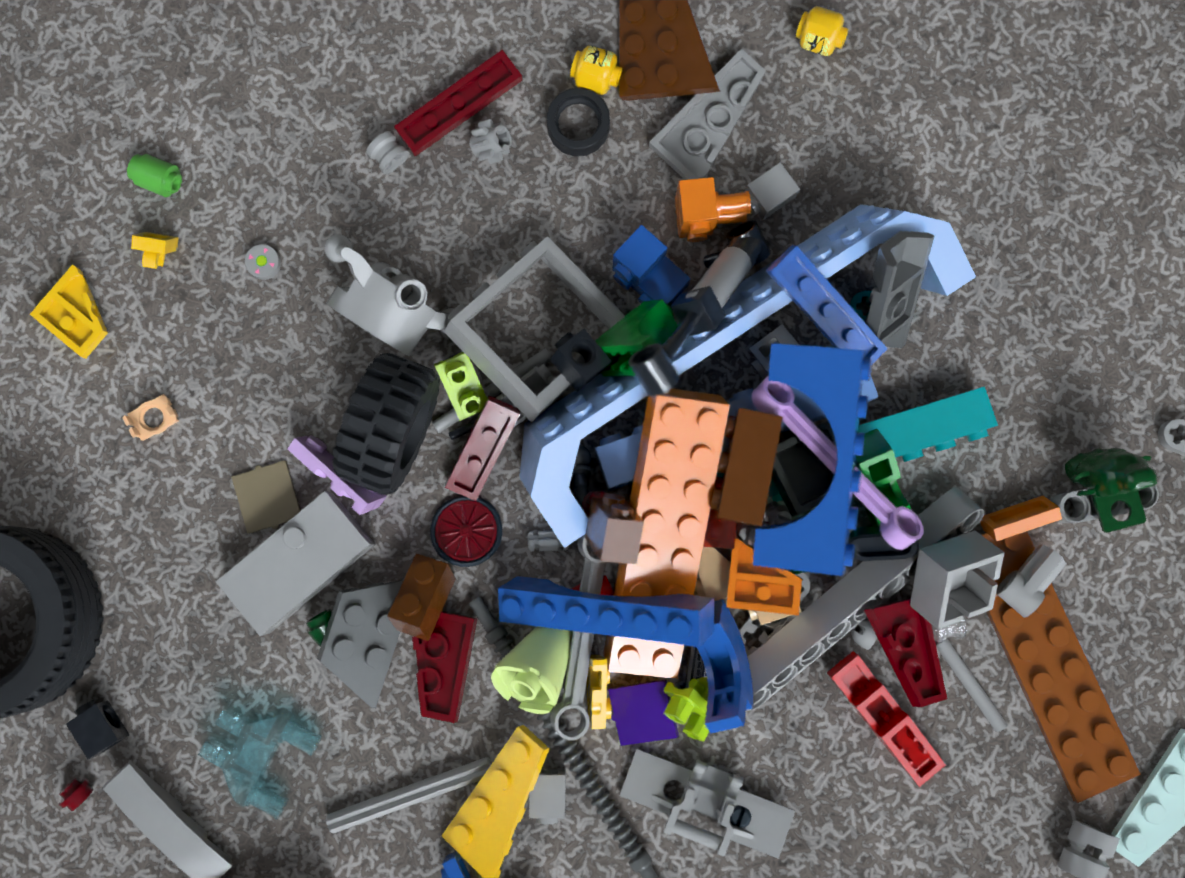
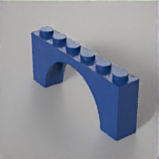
M771 343L768 381L779 382L796 388L806 394L820 407L834 432L837 446V466L829 491L815 509L790 522L772 525L762 524V526L756 528L753 565L843 576L846 566H853L855 545L848 544L849 529L856 530L858 508L851 506L853 492L859 493L861 484V470H855L856 455L862 456L864 450L865 434L858 433L859 418H866L868 396L862 395L863 380L869 381L871 373V358H865L866 350Z

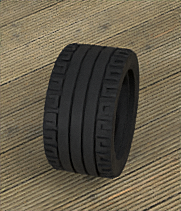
M0 526V566L17 576L27 588L35 608L36 629L32 645L23 661L14 671L0 679V719L40 708L56 700L57 697L64 695L68 688L73 687L76 684V680L82 678L84 669L89 668L91 659L96 655L95 648L100 644L99 638L103 630L101 622L104 619L102 616L103 605L100 603V598L102 597L97 588L98 583L97 581L94 582L92 571H89L87 568L88 564L85 561L80 560L78 552L72 551L71 546L63 544L61 539L53 538L51 534L42 533L37 529L15 526Z

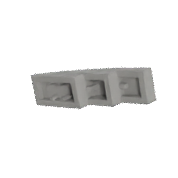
M131 761L103 786V790L138 829L190 878H220L232 867V859L207 839V832L182 811L181 803Z

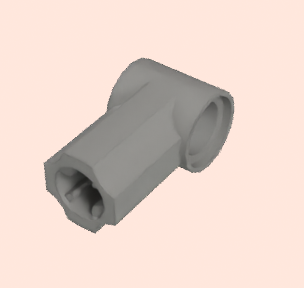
M1039 544L1019 570L1010 573L1000 583L996 594L1022 617H1027L1041 605L1045 598L1043 592L1067 563L1055 550L1044 544Z

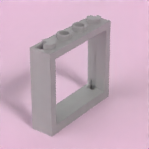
M548 236L539 244L535 241L531 242L521 252L520 256L522 259L515 265L510 261L503 266L496 274L498 279L492 285H489L487 282L481 285L472 295L474 300L466 307L463 304L458 305L448 315L447 318L450 321L444 332L531 422L559 398L571 384L560 374L536 396L467 323L540 259L598 317L608 330L625 317ZM582 355L575 360L578 363H585Z

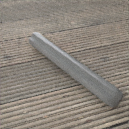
M488 757L332 812L326 817L328 829L331 833H336L478 782L492 762Z

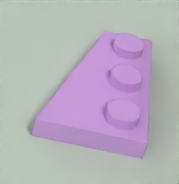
M311 435L309 437L294 438L287 449L314 474L322 478L329 477L332 480L330 489L338 496L344 495L353 499L355 503L351 508L359 515L379 508L386 499V495H381L339 478L332 466L334 456L325 450L327 446L318 438Z

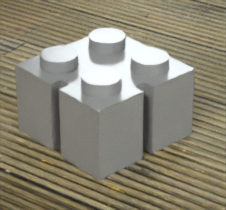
M977 531L919 549L910 606L937 630L963 621L964 615L967 618H971L992 610L998 586L993 580L1000 577L1004 552Z

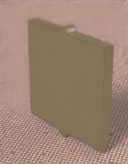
M286 460L265 467L257 465L255 470L231 477L247 534L270 527L278 529L279 524L288 522L301 511Z

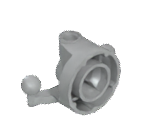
M335 234L326 240L324 246L326 256L336 263L347 261L350 271L355 278L350 287L336 286L326 302L328 306L407 356L411 355L428 328L445 332L450 321L447 317L454 308L437 311L425 305L427 290L420 281L409 275L402 274L399 269L385 262H378L370 267L363 256L353 250L351 241L344 235ZM391 272L392 278L385 275V273ZM412 285V292L404 287Z

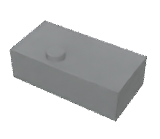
M324 491L219 578L216 583L257 634L263 636L274 631L376 544L332 492Z

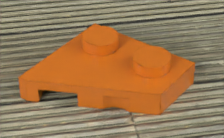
M733 539L726 608L799 616L802 579L785 569L753 565L754 549L739 539Z

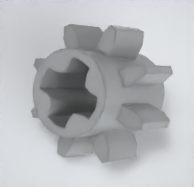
M492 119L479 122V128L471 130L470 148L473 154L479 157L480 161L488 159L490 164L502 161V155L510 153L511 135L508 129L501 122L493 124Z

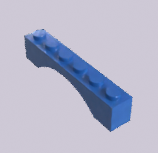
M517 576L498 588L499 622L700 647L714 633L713 597L686 594L644 597L599 595L569 589L555 584L548 579Z

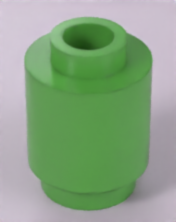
M136 154L128 164V178L133 180L136 186L160 196H171L172 193H176L182 184V176L178 166L149 154Z

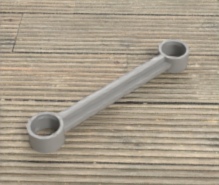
M585 534L578 539V549L585 558L580 591L600 595L605 562H601L598 557L594 558V556L588 554ZM573 631L562 702L553 708L550 715L553 729L560 737L566 740L581 738L589 727V716L583 708V700L594 637L593 633ZM567 709H577L581 715L578 727L569 732L561 730L558 727L560 715Z

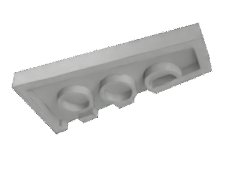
M741 48L715 75L721 92L696 94L649 142V147L684 180L705 178L763 79L766 70Z

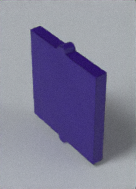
M667 679L608 689L614 713L611 719L616 723L621 746L679 737L676 722L670 720L664 714L671 700L663 691L667 684Z

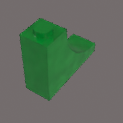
M663 299L644 301L595 340L612 360L604 371L601 372L603 377L635 376L629 365L630 358L646 346L657 343L663 345L672 335L678 325L674 320L672 309Z

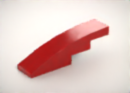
M852 651L827 672L846 699L917 786L921 787L946 766L909 715L900 708L884 685L875 678L857 653Z

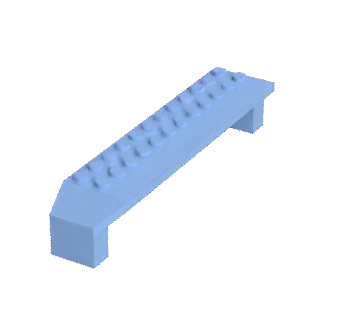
M860 204L797 245L827 279L877 245L885 243L899 231L927 232L935 237L921 289L948 296L976 277L949 222L906 211L874 207L873 205ZM776 260L741 282L722 308L726 316L716 330L688 336L672 358V364L678 375L793 301L766 271ZM599 374L578 392L576 390L547 408L533 422L529 420L524 424L519 478L564 548L586 534L588 523L586 514L569 490L580 440L647 396L636 376L603 377L602 374Z

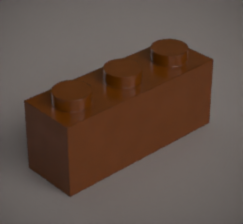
M738 408L734 416L728 415L724 437L730 438L728 451H721L717 473H722L723 477L721 487H714L710 509L716 510L714 518L752 526H762L783 416Z

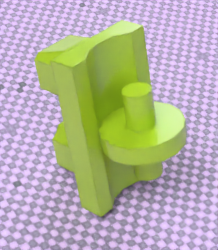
M462 351L449 359L435 363L434 366L459 421L481 412L487 397L470 358Z
M707 677L690 680L689 687L685 689H679L673 683L667 682L663 691L671 700L664 714L670 720L685 725L682 731L688 737L704 742L709 733L705 725L708 701Z

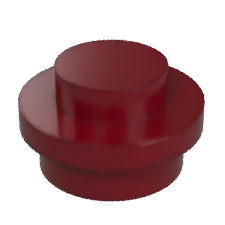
M86 777L80 782L76 778L73 779L59 793L63 798L59 806L62 808L67 807L71 811L79 807L94 790L88 785L90 780Z

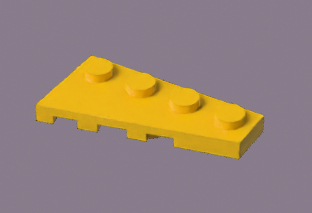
M525 725L516 728L442 834V837L483 878H499L502 871L500 867L512 846L513 840L511 839L517 823L521 822L526 810L524 805L530 791L535 787L549 751V747Z

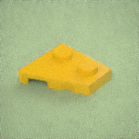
M73 264L30 313L34 319L80 357L85 359L108 334L81 269Z
M601 655L590 656L586 681L587 713L591 729H606V719H611L610 698H606L607 684L610 682V672L607 669V659Z

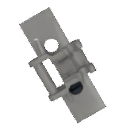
M640 749L635 751L619 795L669 815L663 833L670 835L673 832L717 850L718 855L723 857L732 840L779 859L795 814L793 809L740 788L744 782V777L722 771L698 759L695 761L692 769L683 767ZM677 780L684 786V793L679 799L673 800L665 795L664 786L668 781ZM683 809L690 812L692 809L717 819V823L724 826L721 833L722 836L677 819L679 811Z

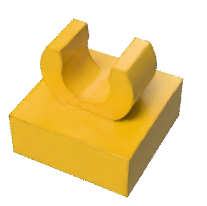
M150 232L132 235L131 249L144 251L142 257L143 267L157 269L158 266L163 267L165 254L177 251L178 237Z

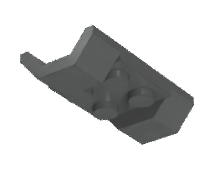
M899 231L879 246L873 272L877 285L870 294V311L864 322L886 347L903 348L906 345L935 237L930 233Z

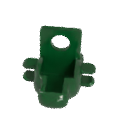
M1116 447L1110 449L1097 448L1090 452L1078 453L1066 462V475L1073 483L1081 484L1088 489L1087 491H1078L1077 496H1092L1103 532L1109 533L1146 522V515L1138 490L1157 484V473L1147 463L1151 460V456L1141 457ZM1116 501H1123L1129 508V516L1124 521L1116 520L1111 514V507Z

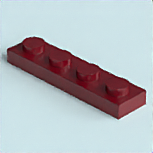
M502 49L396 124L394 128L416 157L523 81L522 75Z

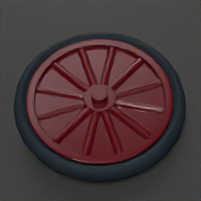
M465 496L450 499L436 511L430 526V538L437 554L446 562L459 567H472L487 561L497 551L503 535L502 522L498 512L489 502L480 497L476 501Z

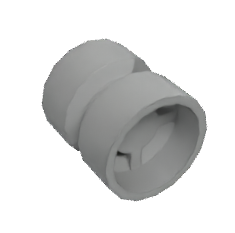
M1074 819L1067 837L1071 845L1063 848L1057 867L1078 878H1106L1110 868L1106 863V859L1114 857L1120 838ZM1087 844L1094 847L1093 855L1083 851Z

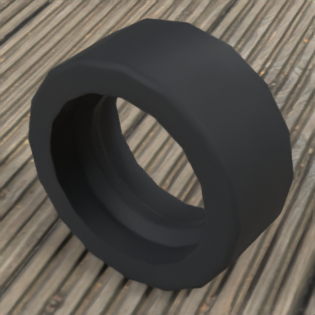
M570 88L559 93L550 103L547 112L548 135L553 145L562 153L574 157L587 156L598 151L606 142L610 131L609 109L604 99L594 91L585 88ZM573 104H583L589 106L595 112L598 118V127L590 138L574 141L562 134L559 128V118L566 107Z

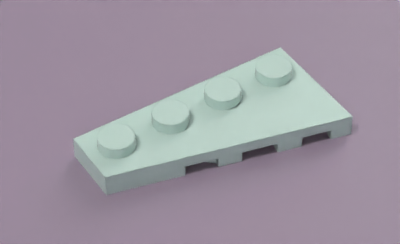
M1182 728L1111 833L1120 838L1116 852L1138 867L1185 825V729Z

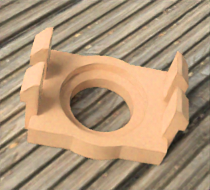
M164 394L144 402L139 408L129 412L128 416L125 415L122 418L126 426H134V428L131 427L129 429L133 438L138 437L141 441L160 434L169 426L179 422L177 418L179 416L175 409L171 407L170 399ZM151 408H158L163 413V422L155 428L147 426L144 421L146 411Z

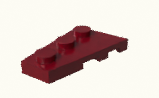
M911 598L865 609L864 612L912 707H924L946 700L947 694L932 625L910 606Z
M442 611L429 641L412 637L413 650H416L418 667L416 677L422 717L450 723L458 722L478 618Z

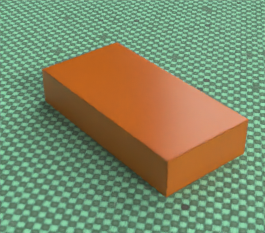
M1043 495L984 515L980 522L983 530L997 542L1062 520L1060 507Z

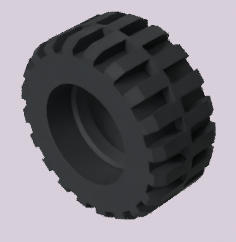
M393 353L380 354L374 358L373 363L368 365L365 374L361 376L357 388L350 398L349 406L343 415L342 424L336 437L337 442L333 450L334 459L332 466L339 478L381 495L393 494L398 490V487L404 482L413 462L417 458L437 404L440 379L434 369Z

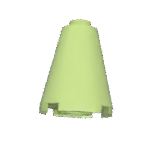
M536 626L496 664L491 675V680L496 690L508 701L511 696L520 701L519 708L535 714L549 713L559 699L568 666L573 631Z

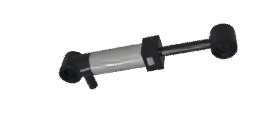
M756 221L744 222L730 230L726 235L729 242L726 247L720 252L704 256L703 263L709 269L691 291L681 293L671 305L680 324L663 346L659 343L646 346L630 358L629 365L647 396L655 397L661 395L678 383L680 377L672 364L674 355L688 336L718 328L726 316L722 309L751 268L771 254V250Z

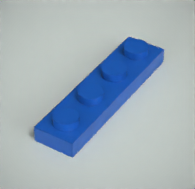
M791 245L766 270L835 348L866 350L865 358H871V365L888 349L797 245Z

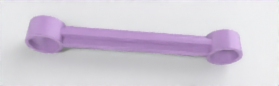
M767 377L752 392V401L757 410L763 413L783 416L782 421L835 474L837 447L793 403L794 393L792 388L783 383L768 381ZM861 472L859 493L853 492V494L881 521L880 531L885 541L892 547L902 550L921 538L923 535V525L919 517L906 507L896 508Z

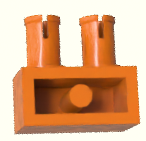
M714 177L679 180L675 195L679 238L687 237L688 242H701L707 240V235L713 234L714 228L718 224L746 222L747 214L751 213L749 191L718 195V192H715Z

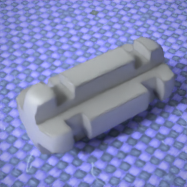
M553 530L539 531V534H534V531L528 533V549L531 552L534 551V548H539V551H558V547H563L564 551L569 548V545L564 548Z

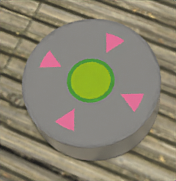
M260 244L252 247L247 252L245 266L248 272L255 278L267 280L273 278L279 272L281 259L272 247Z

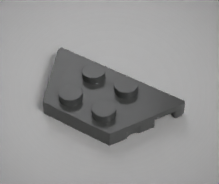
M404 578L389 583L370 584L365 588H351L339 591L317 657L325 667L368 706L375 709L400 631L396 630L387 616Z

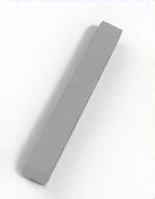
M959 488L950 489L918 515L923 525V535L919 538V549L969 533L982 520L984 510ZM919 549L914 556L907 559L861 562L802 611L799 616H796L749 655L748 661L753 684V709L747 711H752L765 703L860 622L866 619L865 609L881 606L914 579Z

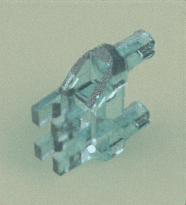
M228 708L227 711L223 710L220 713L215 724L239 737L235 747L232 749L212 738L210 742L206 741L198 755L222 768L229 791L239 806L249 807L252 805L277 820L289 799L262 786L263 781H261L280 744L287 742L312 756L318 747L317 743H320L323 736L296 723L295 715L290 712L253 721Z

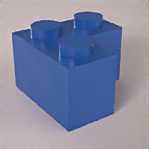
M642 224L613 255L612 270L615 272L613 278L626 290L632 287L640 295L638 298L640 303L663 299L670 306L689 286L691 280L688 275L666 257L667 247Z

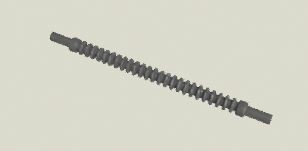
M478 597L470 602L469 605L487 632L485 638L488 643L496 646L494 649L495 653H501L499 658L501 661L513 649L511 646L513 640L506 638L508 632L505 627L497 624L482 598ZM552 710L547 714H539L537 720L544 721L542 728L549 729L548 737H554L553 745H559L560 747L558 753L566 756L564 762H569L571 764L569 770L576 772L575 780L580 779L582 781L580 788H586V797H592L593 799L591 805L598 806L596 813L604 816L602 822L609 824L607 828L609 832H614L613 840L620 841L618 848L625 849L624 857L630 858L629 865L632 870L639 872L642 878H659L650 864L652 862L650 855L647 851L641 850L642 843H636L637 835L630 834L631 826H625L624 824L626 818L620 817V809L613 807L615 801L608 799L609 791H603L604 783L597 782L599 775L592 774L593 766H587L586 764L588 758H582V749L575 747L577 741L563 739L553 729L550 722ZM558 720V727L565 731L566 724H561Z

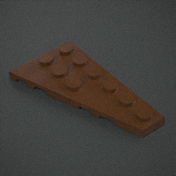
M619 0V67H622L619 81V97L621 100H640L721 92L688 0Z

